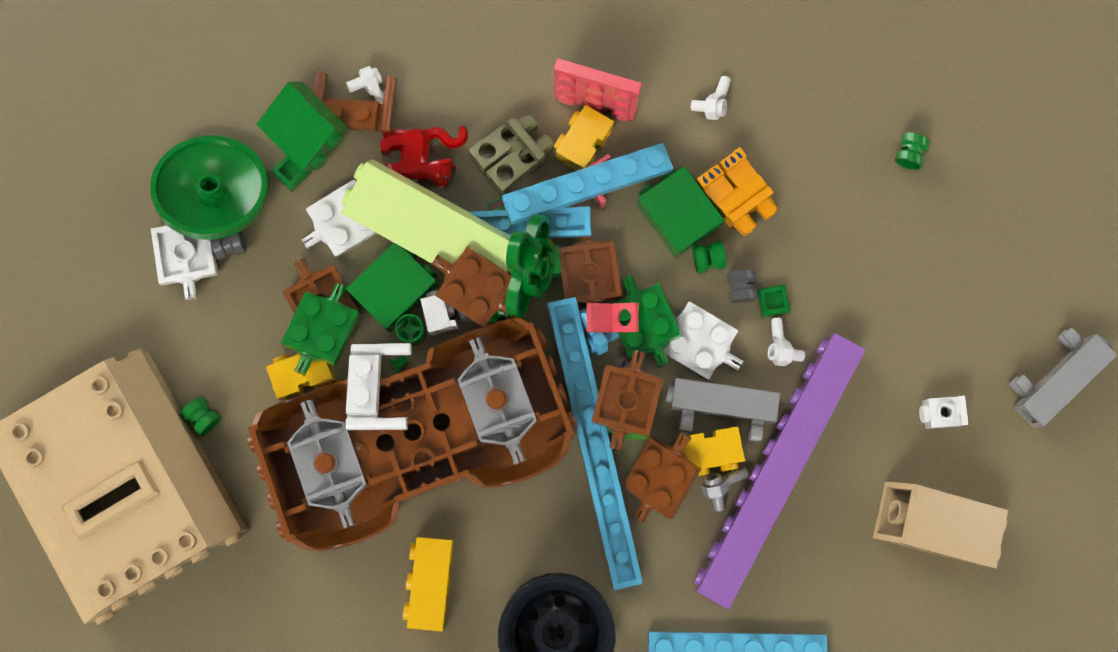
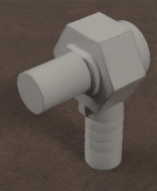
M741 467L725 474L723 477L718 473L709 474L704 477V482L701 484L703 496L712 499L714 511L718 512L726 509L723 495L729 491L731 484L748 478L747 469Z

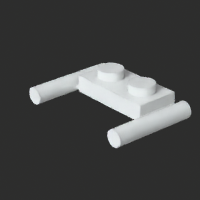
M411 343L351 345L346 400V430L408 429L407 417L378 418L381 356L411 355Z

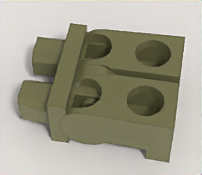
M530 114L518 120L512 117L506 124L468 149L470 160L484 177L487 176L488 182L501 197L504 194L510 193L511 189L524 178L544 165L545 157L554 149V142L548 135L544 134L535 142L529 136L538 129L537 122Z

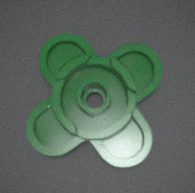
M533 214L529 219L526 231H515L510 237L506 252V265L511 273V280L505 302L506 312L509 316L522 318L528 310L531 297L541 298L549 288L554 271V264L549 263V252H555L552 240L549 239L550 221L548 216Z

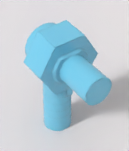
M583 309L579 314L584 330L587 332V309ZM587 332L585 339L589 354L599 356L607 352L608 343L619 338L618 332Z

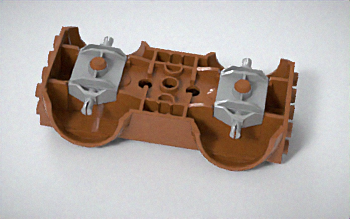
M520 317L495 322L430 348L427 353L426 364L380 380L378 418L407 417L408 425L418 424L421 428V436L415 441H410L406 438L405 430H346L348 379L315 388L256 413L252 426L248 427L250 435L247 436V441L251 451L257 453L260 462L257 464V471L261 480H266L269 489L266 497L272 510L276 509L279 521H276V527L282 539L285 538L286 542H292L301 549L309 551H328L347 547L372 538L391 527L397 519L399 504L467 478L483 488L512 485L537 476L557 465L565 457L570 440L574 438L573 431H576L578 426L572 411L568 413L565 411L563 404L567 403V397L562 384L556 385L553 379L557 375V371L551 355L548 357L544 355L543 349L547 347L541 328L535 329L533 323L528 324V322ZM440 413L447 414L450 418V426L444 431L437 430L433 425L434 417ZM383 434H389L394 439L393 448L387 452H383L377 447V440Z

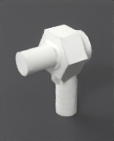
M370 66L359 70L360 77L346 82L350 93L365 88L369 95L374 96L375 101L383 104L384 92L378 85L382 83V78L376 67L372 69Z
M727 76L720 77L716 92L710 94L706 101L692 100L691 111L705 112L706 119L718 120L720 116L724 117L727 111V101L724 98L727 95L731 79Z
M782 318L771 319L774 343L768 348L769 360H772L774 365L784 367L792 361L802 362L805 358V352L794 349L790 341L784 338Z

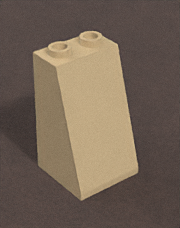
M885 481L873 538L997 569L998 560L1001 557L1003 534L1007 527L1008 510L917 484Z

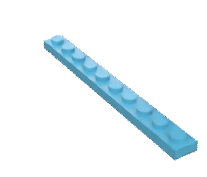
M576 297L547 303L571 410L578 426L576 430L613 589L619 590L643 584L612 449L609 448L610 441L606 426L591 423L598 398V390Z

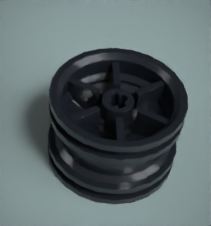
M562 572L546 573L534 577L521 585L508 601L501 615L498 628V647L500 652H576V647L580 644L587 647V652H614L616 643L615 624L612 614L600 592L582 578ZM559 595L563 596L566 600L565 605L560 608L554 604L555 597ZM534 608L537 610L538 617L536 620L527 618V611ZM583 613L590 616V622L587 625L579 623V616ZM559 624L564 626L562 628V632L565 633L563 637L557 635L555 638L550 636L552 630L549 627L551 625L557 627ZM528 639L535 642V648L532 651L524 648V642Z

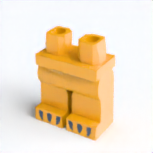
M739 147L720 161L719 166L716 164L698 177L696 182L724 219L728 228L732 229L735 227L745 237L758 226L750 217L753 212L757 210L761 217L767 221L778 212V208L771 198L774 192L767 186L762 177L757 174L746 159L747 155Z

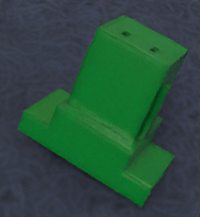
M404 355L393 361L388 359L391 364L390 367L397 374L401 373L399 370L409 363Z

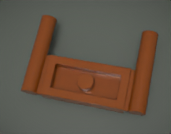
M324 72L316 73L314 94L349 128L348 130L391 132L397 85L396 77H386L383 104H380L378 101L325 98L328 74Z

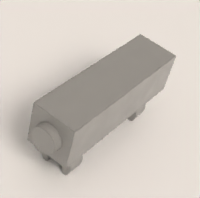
M1070 328L1068 331L1064 330L1057 339L1071 351L1034 387L1024 375L1016 376L1009 383V386L1023 398L1013 408L1033 428L1044 427L1117 356L1107 339L1094 334L1082 340L1073 328Z
M675 378L673 385L668 384L665 401L670 402L671 410L681 411L679 431L691 432L694 413L748 420L750 421L748 441L760 442L763 437V423L773 424L777 422L780 393Z

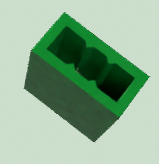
M287 82L256 124L301 171L319 170L328 160L327 155L343 142V135L349 129L303 82Z
M685 166L679 170L673 168L672 172L664 174L661 177L663 181L656 186L649 184L638 193L640 197H638L636 203L675 259L715 232L724 223V219Z
M393 243L346 288L389 333L395 329V323L401 316L410 314L421 303L420 299L426 298L428 292L434 291L438 287L434 279L437 274L426 263L421 266L415 260L416 254L396 243Z

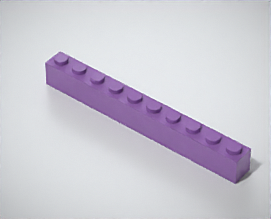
M836 333L829 336L828 339L823 337L816 349L819 356L815 364L810 362L802 376L806 381L801 389L797 387L789 400V403L793 404L789 413H783L778 420L776 428L779 431L775 439L770 438L762 451L766 455L761 465L756 464L748 478L752 482L748 490L742 489L735 502L738 508L734 516L729 515L721 528V531L725 532L719 543L716 541L713 543L707 554V557L711 559L706 569L701 567L694 578L693 583L697 585L694 589L696 592L728 610L865 352L864 348Z

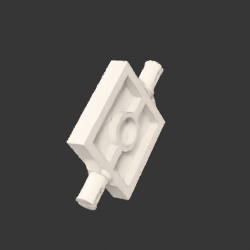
M355 180L350 181L306 208V211L313 220L315 229L314 232L301 239L307 249L322 240L329 246L334 256L338 258L377 234L341 214L344 207L341 200L349 188L353 189L356 183Z
M167 225L151 228L159 284L163 286L181 283L184 287L185 300L196 299L195 282L201 278L218 275L216 257L210 240L184 236Z
M689 301L682 314L676 317L683 336L671 341L663 348L665 354L707 380L710 379L715 369L723 362L738 371L739 365H742L744 361L729 353L731 343L738 330Z

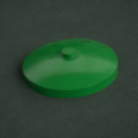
M199 136L175 145L161 157L151 176L150 194L159 217L174 231L194 239H220L242 231L259 216L267 201L268 179L262 161L245 144L224 136Z

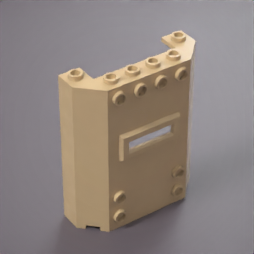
M142 349L129 352L127 354L128 357L116 362L114 357L103 360L0 420V469L84 625L93 622L100 625L114 617L112 612L130 603L129 597L136 593L142 596L157 587L156 581L164 576L166 580H169L183 571L181 566L189 561L195 564L210 555L208 550L214 546L226 544L227 547L238 543L243 539L241 534L249 530L190 424L181 417L180 413L182 410L150 353ZM134 477L136 478L141 489L84 522L79 513L80 509Z

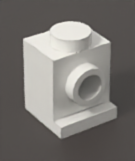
M438 290L428 292L426 298L420 299L427 329L431 336L459 329L456 320L450 319V317L455 316L454 308L435 296Z
M965 396L922 400L919 416L921 422L925 423V429L969 425ZM942 407H946L947 417L941 415Z

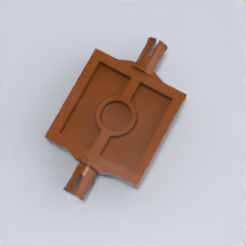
M579 237L580 242L575 245L558 248L564 299L576 297L577 304L587 305V303H602L606 300L622 298L614 241L597 242L591 241V237Z
M469 246L466 247L460 258L453 264L439 256V254L435 257L431 265L446 273L444 282L435 295L436 297L482 327H485L492 315L499 310L507 314L505 302L511 280L510 273Z
M305 258L300 259L301 264L298 261L294 263L302 278L295 285L282 291L293 313H295L305 291L319 297L329 298L336 283H339L340 286L341 284L345 286L334 265L321 271L311 272ZM346 290L340 303L359 311L350 293Z
M633 351L630 367L605 366L591 422L606 426L614 431L609 448L615 449L618 438L617 451H622L625 434L634 433L646 437L650 436L663 382L662 378L650 376L641 370L645 353L640 352L638 363H636L639 351Z
M680 432L673 446L666 445L656 437H650L622 486L637 496L641 502L633 516L639 522H645L651 509L658 511L668 519L674 518L701 471V468L691 462L683 453L692 439L686 433Z

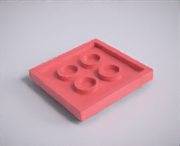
M557 58L554 66V97L558 98L559 102L566 105H574V103L582 106L587 105L599 113L602 111L612 114V117L617 120L627 121L629 119L634 121L642 83Z

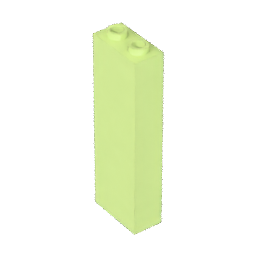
M373 159L358 166L354 174V178L357 181L353 189L349 188L341 200V203L344 205L341 214L430 263L439 254V256L453 264L460 258L466 247L469 246L505 271H509L506 265V252L511 235Z

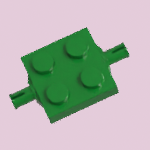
M627 276V279L623 278L622 282L628 295L616 303H638V332H618L629 359H632L633 351H639L637 357H639L640 352L645 354L653 353L658 368H663L664 365L670 364L663 348L671 341L682 337L683 334L662 285L657 283L646 289L638 290L633 276ZM627 309L622 310L619 316L620 323L623 326H627L631 321V314Z
M336 283L329 298L319 297L305 291L280 342L283 347L294 350L301 356L294 369V372L306 376L312 361H323L334 366L337 365L360 316L359 311L340 303L346 291L344 285L341 284L340 286L339 283Z

